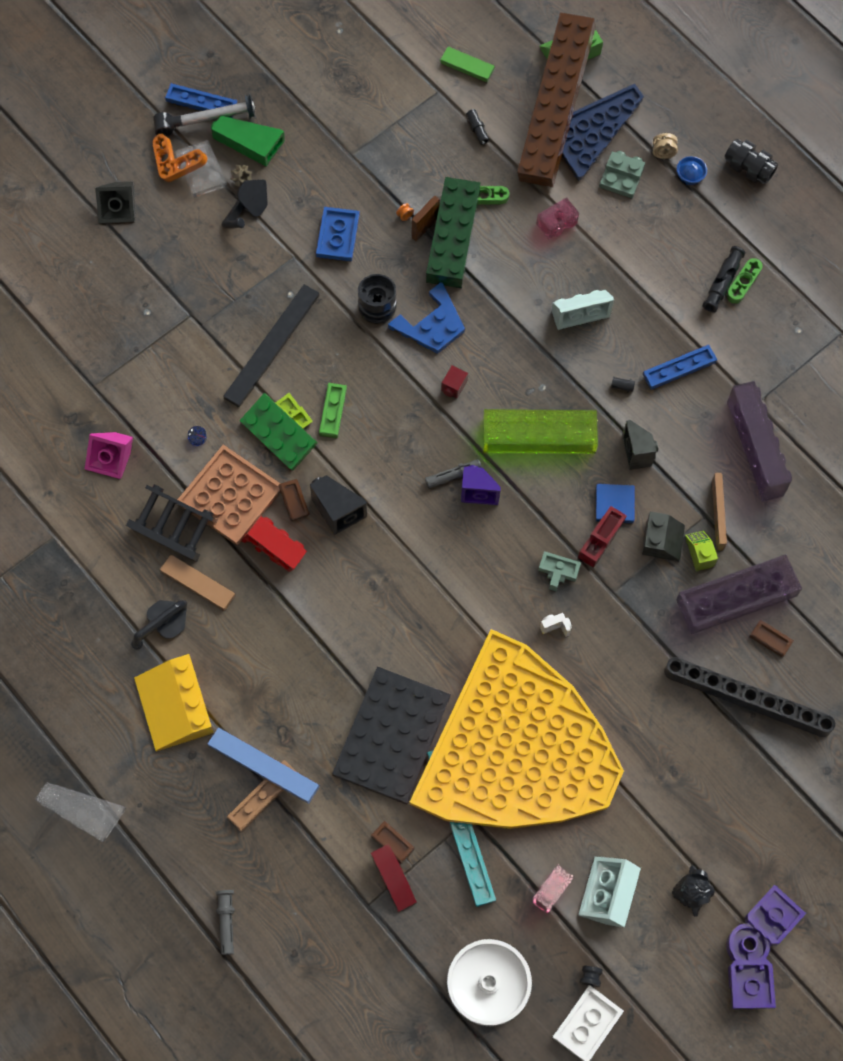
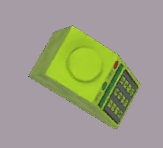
M704 531L685 535L696 571L715 567L718 557L713 542Z

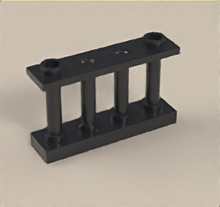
M155 484L153 487L146 485L145 488L152 493L139 519L136 518L135 522L129 519L126 526L198 561L200 554L195 552L197 549L195 547L208 521L217 523L218 520L213 518L214 514L205 509L201 512L163 493L164 489ZM158 496H161L169 501L156 526L150 530L145 527L147 524L145 522ZM175 504L184 507L185 510L172 536L170 535L169 538L162 536V529ZM192 512L202 516L189 544L186 543L184 547L179 544V537Z

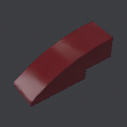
M610 506L591 533L590 538L580 550L578 558L594 568L622 526L627 515Z
M387 844L371 852V858L398 912L416 904L417 901L390 845Z

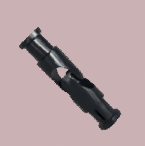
M739 246L731 247L728 258L724 260L708 292L707 300L702 304L705 310L712 313L717 312L720 300H723L740 267L739 263L746 254L743 248Z

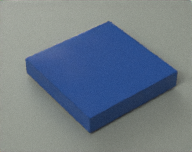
M597 484L596 521L600 522L607 510L612 506L627 515L623 523H634L635 486Z

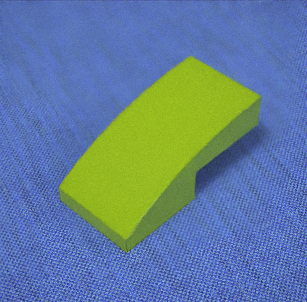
M290 393L275 402L302 428L313 422Z

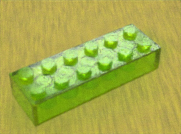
M484 409L483 453L596 454L598 446L597 410Z

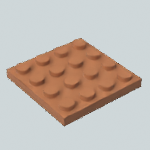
M222 445L177 500L201 512L205 509L213 513V518L218 521L214 523L209 520L207 525L238 546L254 522L263 515L280 494L278 486L280 483L225 445ZM192 512V515L201 520L202 516Z

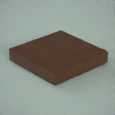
M433 196L412 218L411 237L416 242L437 220L440 199Z

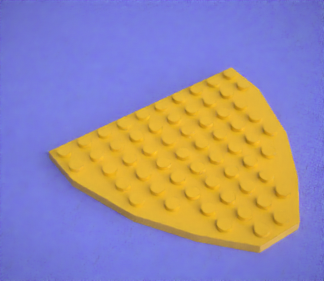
M491 629L409 804L449 822L508 829L559 823L608 809L624 770L604 729L574 686L529 646Z

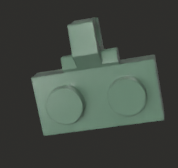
M544 551L538 571L548 573L547 578L551 579L549 589L556 591L559 582L564 583L565 579L576 581L581 562Z

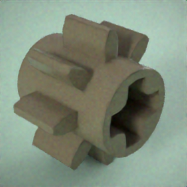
M236 165V169L230 171L232 173L230 180L236 181L235 186L240 187L245 180H252L251 174L253 172L248 171V166L246 165L242 167Z

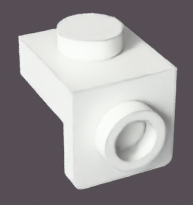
M563 613L544 617L540 625L543 634L561 627L565 637L570 635L572 628L569 618H565Z

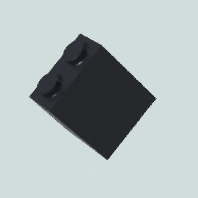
M329 476L318 477L310 484L311 499L334 535L367 517V502L365 499Z

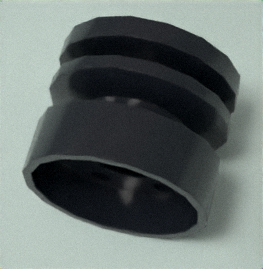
M371 274L359 283V313L368 322L384 323L394 316L397 309L396 285L386 275Z

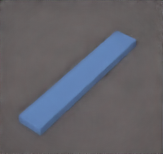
M220 728L216 730L208 742L209 747L308 804L319 789L317 783Z

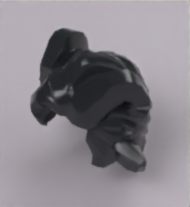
M694 865L690 866L689 874L682 877L672 891L673 897L679 900L683 906L692 908L694 917L698 916L700 907L708 904L715 893L714 887L710 884L708 873L696 869Z

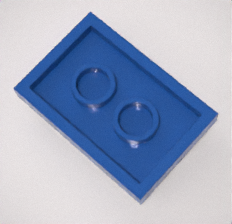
M324 207L316 257L352 261L360 211Z

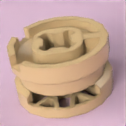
M670 133L656 135L653 138L654 156L667 159L677 155V137Z

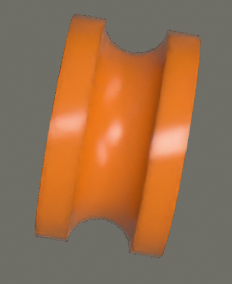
M405 203L397 210L396 215L402 221H406L413 215L414 210L410 208L408 203Z

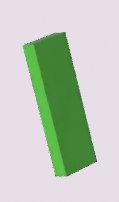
M447 47L440 61L441 64L485 82H488L495 70L494 65L450 47Z
M328 383L319 436L338 438L347 385Z

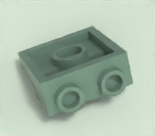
M612 151L599 187L633 199L644 171L645 162L640 157L634 156L631 158L622 151Z

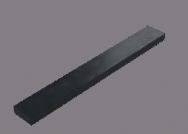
M305 284L301 287L224 394L225 400L240 408L320 296L318 291Z

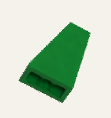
M220 116L211 126L213 139L264 166L268 165L285 142L284 131L281 129Z

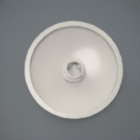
M492 939L479 940L464 947L452 961L447 979L449 997L456 1010L467 1020L483 1026L501 1025L514 1019L525 1007L532 986L531 973L524 957L511 945Z

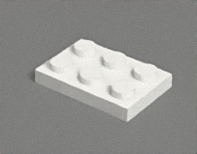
M589 985L557 1030L553 1039L582 1061H589L624 1011Z

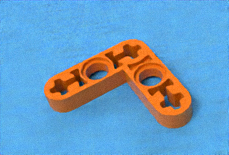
M158 134L153 139L158 172L160 177L166 182L174 181L203 167L207 162V155L200 149L193 150L174 159L169 138L164 134ZM168 154V158L162 162V157ZM186 162L185 168L180 169V165Z

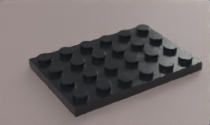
M377 666L332 776L407 805L451 694Z

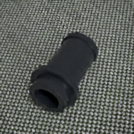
M613 376L611 388L625 390L627 393L629 391L633 392L635 381H632V378L627 380Z

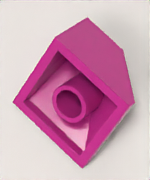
M116 432L90 434L85 470L121 479L130 457L133 437Z

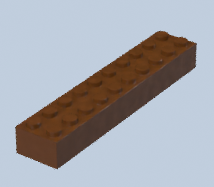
M560 12L517 171L519 181L554 187L596 29L595 18Z

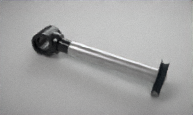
M251 94L249 96L245 95L246 102L181 116L172 117L167 112L157 113L153 116L156 135L164 134L167 137L173 133L175 127L219 119L220 116L228 117L248 113L250 119L251 117L255 118V106Z

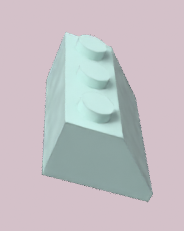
M595 290L590 294H578L573 298L556 300L553 302L551 311L557 329L609 318L614 298L606 290Z
M595 857L578 915L606 925L625 927L641 868L626 859Z

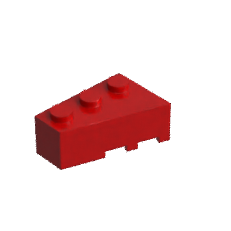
M260 516L244 535L242 542L246 543L249 541L256 546L255 550L257 552L263 551L270 557L271 561L291 572L307 552L304 549V545L297 540L293 541L289 538V534L285 530L276 528L273 525V521L269 518Z

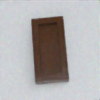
M297 479L278 485L291 521L310 514Z
M762 620L758 622L749 636L782 658L794 641Z
M386 821L371 835L382 847L389 844L397 861L401 864L415 849Z

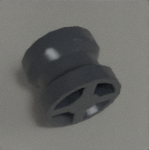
M582 966L583 977L580 979V984L600 987L601 981L599 979L603 969L594 966Z

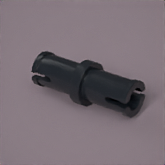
M475 109L469 110L466 116L471 124V130L476 134L479 144L484 145L490 141L484 129L485 125L480 120Z

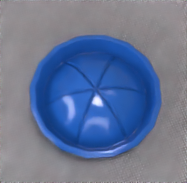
M688 156L681 159L677 164V173L683 183L695 185L701 182L707 175V166L702 159Z

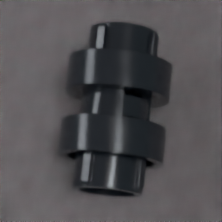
M735 139L724 156L725 160L730 162L729 167L738 173L744 169L747 171L746 178L754 183L758 180L763 184L768 183L778 167L777 162L772 160L773 155L765 150H762L760 153L756 152L757 145L749 140L743 142L740 139Z

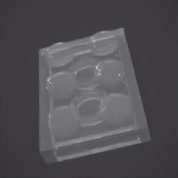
M208 140L175 151L176 158L196 149H200L207 155V162L203 167L184 175L193 197L227 186L225 177ZM186 162L180 165L181 169L185 168Z

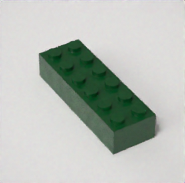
M445 177L426 272V283L439 284L442 282L444 286L462 288L481 182Z

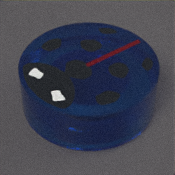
M201 426L192 427L188 431L189 442L195 446L204 444L207 440L205 429Z

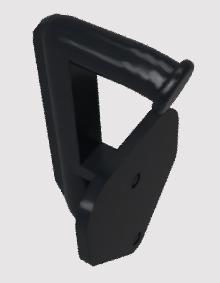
M245 180L237 191L238 200L223 220V228H244V220L238 218L244 207L252 216H260L268 205L267 184L265 180Z
M159 600L152 605L146 614L150 623L134 634L131 646L136 650L140 649L143 646L142 640L155 630L166 639H172L185 629L187 601Z

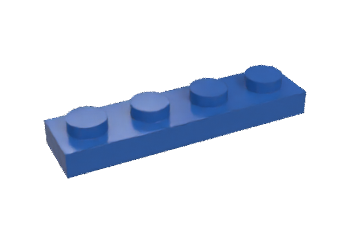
M172 83L165 97L166 102L201 111L238 104V101Z
M706 345L643 371V377L652 390L715 364L718 359L710 345Z

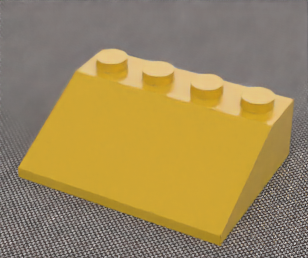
M189 654L171 659L134 677L156 751L214 733Z

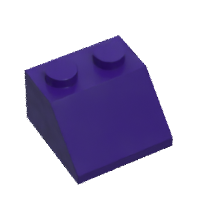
M475 465L464 467L461 502L499 505L501 487L483 468Z

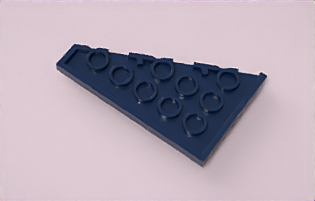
M632 84L573 112L562 157L578 181L584 177L643 101L644 96L636 84Z

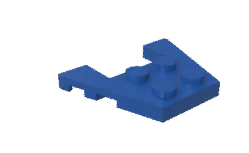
M442 282L429 291V296L439 307L413 327L401 314L388 323L389 329L402 333V336L417 341L418 344L437 354L465 332V327Z

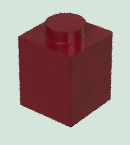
M451 365L441 383V391L446 396L458 399L468 381V372Z

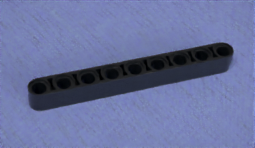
M674 657L667 662L665 667L666 677L673 681L819 737H827L836 726L834 718L830 715L686 660ZM670 666H677L679 671H672L670 669ZM688 673H695L698 678L692 679ZM707 680L715 681L716 686H710ZM726 687H732L735 693H729ZM745 694L752 695L754 700H747ZM764 701H769L772 704V708L766 707ZM782 709H789L791 711V715H786ZM801 716H807L810 722L803 721ZM820 723H826L829 729H823Z

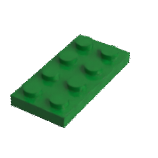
M263 393L239 420L292 471L318 444L312 436L266 393Z

